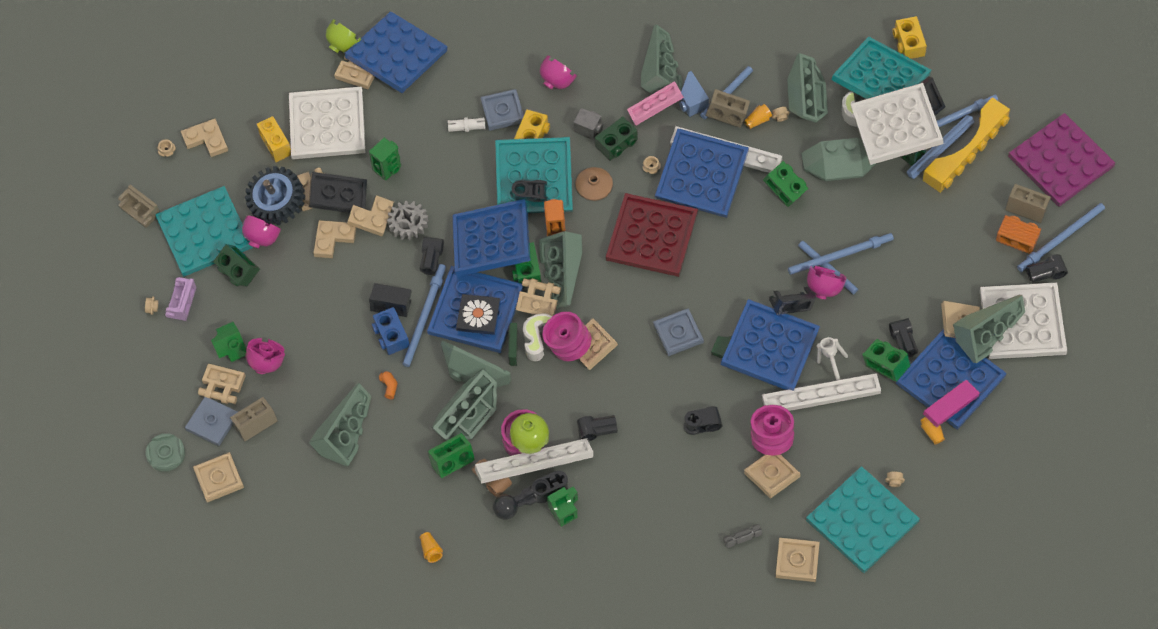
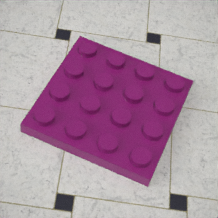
M1065 113L1013 149L1008 155L1047 196L1051 197L1050 199L1058 207L1115 166V162Z

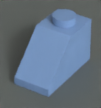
M692 71L688 72L681 91L684 98L681 99L679 105L682 111H686L688 116L691 117L708 107L709 98Z

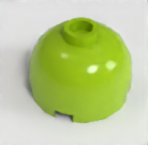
M333 19L326 29V40L330 43V49L336 53L339 51L345 53L354 44L358 43L361 38L356 40V34L341 23L336 25V20Z
M533 413L522 414L515 418L510 428L512 445L522 453L532 454L539 452L549 440V429L545 420Z

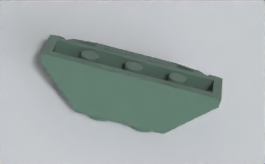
M799 53L787 78L789 110L803 119L818 122L828 114L826 82L821 71L816 66L815 59Z
M860 138L821 141L801 153L804 171L824 181L864 177L876 165H870L863 141Z
M445 341L441 342L442 353L449 375L455 381L466 383L483 369L497 382V387L510 384L511 374L509 371Z
M480 370L463 384L439 412L432 429L445 441L460 433L466 439H472L496 411L497 382L486 371Z

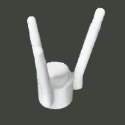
M824 338L820 344H817V363L821 362L822 353L830 358L835 378L838 381L840 376L834 356L837 353V349L845 358H848V355L840 346L838 339Z

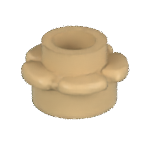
M779 107L772 111V118L777 119V122H782L788 119L787 116L790 112L787 111L786 107Z
M162 140L157 147L159 150L158 154L169 157L173 155L176 147L170 140Z
M649 156L643 161V170L650 174L657 173V170L661 168L659 160L654 156Z
M154 296L146 298L145 313L153 315L154 312L158 311V300H155Z
M889 472L885 479V482H888L890 487H900L905 481L901 472Z

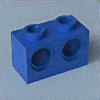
M394 307L373 315L374 323L371 325L374 333H379L380 335L378 340L382 350L386 349L388 355H391L409 347L407 334ZM386 322L390 323V324L387 325V326H383V325H382L383 323H386ZM391 338H397L395 341H389Z

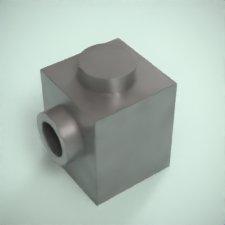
M581 108L573 122L575 133L594 140L596 135L601 133L603 124L598 113Z

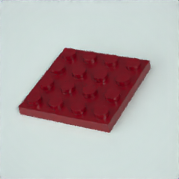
M625 193L606 254V261L679 277L698 209Z

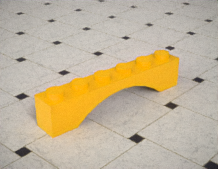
M992 97L980 111L979 129L971 142L952 155L936 158L924 170L923 181L940 193L944 188L948 189L953 183L954 177L962 174L965 165L973 162L976 153L984 150L987 141L990 138H995L998 134V129L1001 126H1006L1010 120V109Z

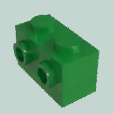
M384 137L369 151L372 171L386 181L400 170L401 163L397 144Z
M784 161L763 179L787 207L809 189L806 186V182L794 173L793 168Z

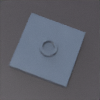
M516 89L481 97L489 131L521 124L524 115Z
M689 308L653 322V326L668 356L704 343V339Z
M204 397L185 426V429L198 437L220 446L233 425L230 417L238 412L210 398Z

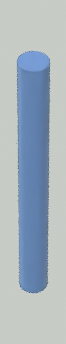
M747 66L723 92L731 94L753 72V69ZM708 107L700 114L703 119L707 118L705 115Z
M802 241L798 245L812 259L821 257L806 242ZM828 262L820 265L821 267L834 270L836 276H840V272ZM846 278L844 287L854 295L858 288Z

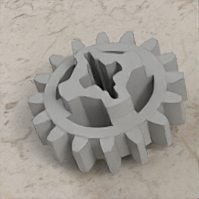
M405 201V205L398 203V208L392 207L393 213H388L389 219H387L390 232H394L395 237L400 235L401 240L405 236L408 237V240H411V236L417 239L418 233L424 234L423 228L428 227L426 209H422L421 204L416 206L415 201L411 204Z

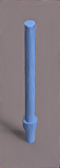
M995 94L984 100L981 98L975 101L974 104L937 120L938 127L975 111H981L983 106L992 97L998 101L997 95Z
M1102 203L1098 204L1038 251L1030 253L1027 259L1017 266V269L1023 272L1028 265L1038 263L1042 256L1102 212L1105 206Z
M889 233L880 237H871L863 243L789 267L788 273L792 275L807 270L810 266L815 267L868 248L880 247L881 244L892 241L894 239L893 235Z
M439 264L435 276L431 279V288L403 361V365L406 367H410L436 293L443 283L442 277L446 269L445 265Z

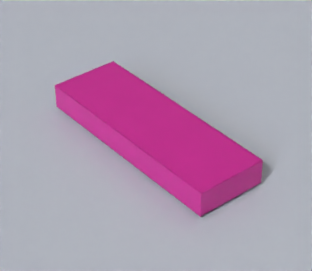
M965 380L924 410L923 415L937 428L979 397L980 393Z

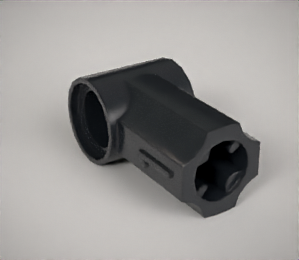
M424 237L420 272L426 275L436 274L439 257L443 253L444 239Z
M1060 254L1052 255L1046 261L1028 265L1026 268L1031 282L1051 277L1056 280L1068 274Z
M909 318L890 322V334L896 340L898 348L904 350L908 354V358L913 357V355L918 353V349L912 335L913 330Z
M615 415L600 418L585 416L577 420L580 440L587 438L588 441H592L597 436L618 433Z

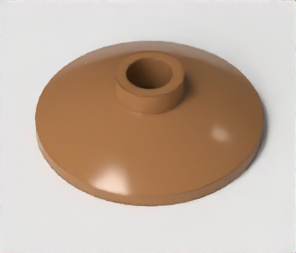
M591 167L583 170L577 176L575 185L581 197L596 201L609 195L613 187V181L606 170Z

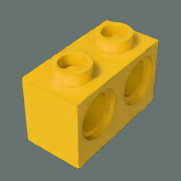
M917 16L896 20L895 28L892 29L894 39L898 40V52L910 59L925 56L927 45Z
M527 109L514 139L543 138L544 134H547L550 129L548 115Z
M273 116L257 123L259 135L275 162L291 156L290 144Z

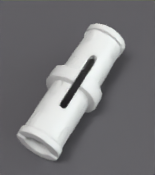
M484 117L448 120L449 132H469V130L485 129Z

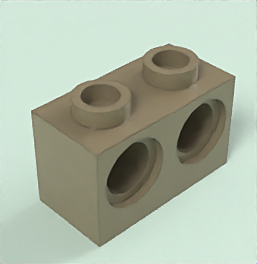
M715 89L705 116L740 128L747 114L750 101Z

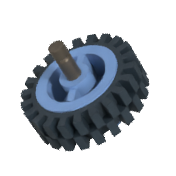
M273 166L271 171L269 167L265 168L266 173H263L262 170L259 171L260 177L254 175L252 177L254 183L249 181L247 184L250 189L246 188L245 190L247 194L245 196L246 205L256 218L265 221V223L274 225L275 222L277 225H281V220L287 223L289 222L287 218L290 216L293 220L295 218L293 213L299 214L301 211L299 206H304L302 200H305L306 197L304 195L305 189L297 175L290 169L286 170L285 167L281 166L279 170L277 166Z

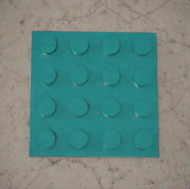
M868 36L833 74L831 80L863 98L869 99L920 84L930 76L931 69Z
M570 137L495 140L497 205L518 201L513 198L511 193L514 182L518 180L547 181V186L545 187L547 201L551 199L562 200L564 212H573ZM517 187L515 189V192L517 194H523L525 192V189L522 187ZM526 201L527 213H545L544 202Z
M225 186L155 214L183 277L215 264L213 261L225 244L234 245L242 252L253 248L248 245L250 241L245 239L242 234L243 224Z
M862 466L806 517V521L863 573L872 567L920 520L917 515Z

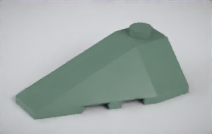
M657 24L653 28L642 68L641 87L645 91L654 94L675 81L680 91H682L683 80L681 75L677 74L676 68L678 63L674 61L672 56L674 48L670 34Z
M564 231L539 239L540 260L546 269V272H544L545 278L549 279V283H554V286L561 287L560 294L552 293L551 299L558 300L556 309L567 307L571 304L582 256V235Z
M1019 294L966 315L953 324L956 342L973 363H978L993 351V345L1004 338V332L1008 328H1012L1025 313L1023 295Z
M360 383L356 384L334 409L309 442L322 457L344 466H349L358 451L359 435H362L363 419L367 416L371 395Z

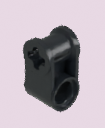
M518 180L512 185V196L515 200L525 199V201L545 202L547 201V197H545L547 181ZM517 187H522L525 189V192L523 194H517L515 192V189Z
M716 406L689 411L684 417V430L690 435L714 432L723 427L719 410Z

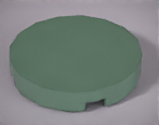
M170 433L155 436L146 447L145 455L148 463L158 471L176 469L185 457V448L182 441Z

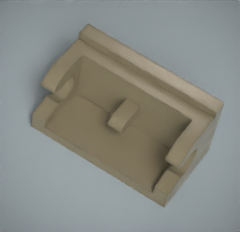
M1015 184L1005 210L1041 223L1051 197Z
M129 185L128 189L118 198L121 201L119 208L145 228L156 219L155 214L159 213L157 204L132 185Z
M264 397L230 417L237 432L239 431L244 441L249 440L278 421L273 409Z

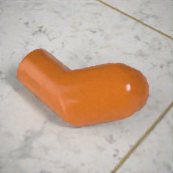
M385 371L379 375V380L387 386L385 398L394 399L398 383L392 373Z

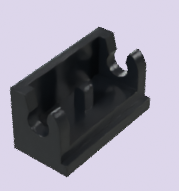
M374 283L369 298L370 311L380 313L394 307L398 316L407 317L412 301L410 299L412 290Z
M804 287L806 294L800 292V294L781 296L778 290L773 291L774 295L769 297V301L776 314L780 315L811 311L816 296L813 295L809 287Z

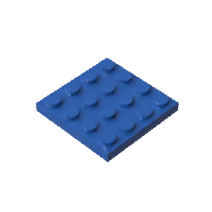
M390 11L358 43L345 52V58L400 93H403L447 52V46Z
M677 128L655 198L727 218L749 147Z
M525 199L453 214L456 276L531 261L527 203Z
M451 266L427 333L432 336L501 353L509 331V324L512 323L520 291H523L524 286L521 283L478 272L456 276L455 267ZM462 294L500 298L495 335L456 330Z
M748 299L720 365L782 389L794 391L820 326L789 314L777 315L773 308Z
M943 329L914 360L896 384L928 408L967 380L980 394L979 397L946 420L947 423L958 430L1006 377V372L987 358L982 359L978 363H973L956 342V338L946 337Z

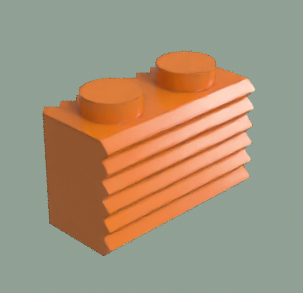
M557 199L545 201L547 237L564 232L563 201Z
M1005 215L997 233L996 241L1030 254L1033 252L1040 237L1041 228H1038L1035 223H1025L1016 216Z

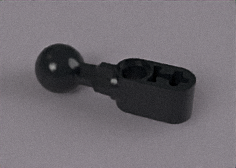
M555 471L535 480L531 486L523 489L519 495L514 497L508 494L500 495L493 502V512L500 519H511L516 515L519 507L525 504L545 503L548 501L547 497L564 487L567 490L568 477L563 471ZM544 489L545 492L539 493L537 490Z

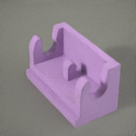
M177 277L165 316L186 321L196 291L194 279Z

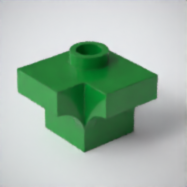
M234 322L216 329L217 335L211 342L219 359L228 355L230 361L233 362L246 356V346Z
M574 486L567 490L564 487L547 497L549 510L560 527L578 518L577 509L574 506L575 502L578 501V492Z

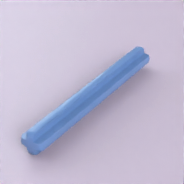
M966 115L943 137L944 144L932 147L907 170L908 176L915 179L974 124L973 117Z

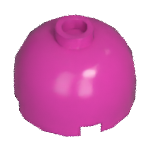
M547 55L540 66V75L544 80L543 84L551 90L554 87L557 89L569 87L577 75L573 74L572 76L569 68L556 59L550 61L549 58L551 56Z
M246 215L242 227L244 238L250 241L248 245L257 249L260 246L267 247L272 245L281 231L280 228L249 215Z
M810 266L807 283L810 290L816 293L815 296L817 298L825 300L826 297H834L842 291L846 282V276L841 273L840 276H836L834 270L825 267L815 266L813 268Z
M262 338L252 339L248 342L246 360L248 365L257 373H271L282 365L285 349L282 345L268 339V342H262Z

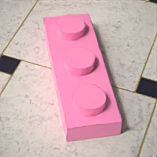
M674 81L627 110L637 126L684 97Z

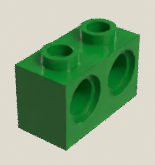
M534 242L529 243L531 261L514 264L515 270H512L513 279L518 281V283L522 284L524 278L529 280L533 278L541 282ZM524 272L530 273L528 275H523Z
M876 339L863 353L866 367L895 382L910 367L908 354L902 349L898 350L892 347L886 341L882 342Z
M462 433L428 451L431 466L440 478L475 461L471 443Z

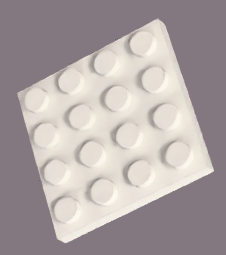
M923 83L851 104L870 165L944 144Z
M362 87L289 93L292 159L366 153Z
M1057 283L980 287L982 309L1019 294L1023 295L1025 307L1023 316L1012 328H1008L1004 332V338L1000 342L997 341L993 345V351L988 355L989 359L1067 354Z

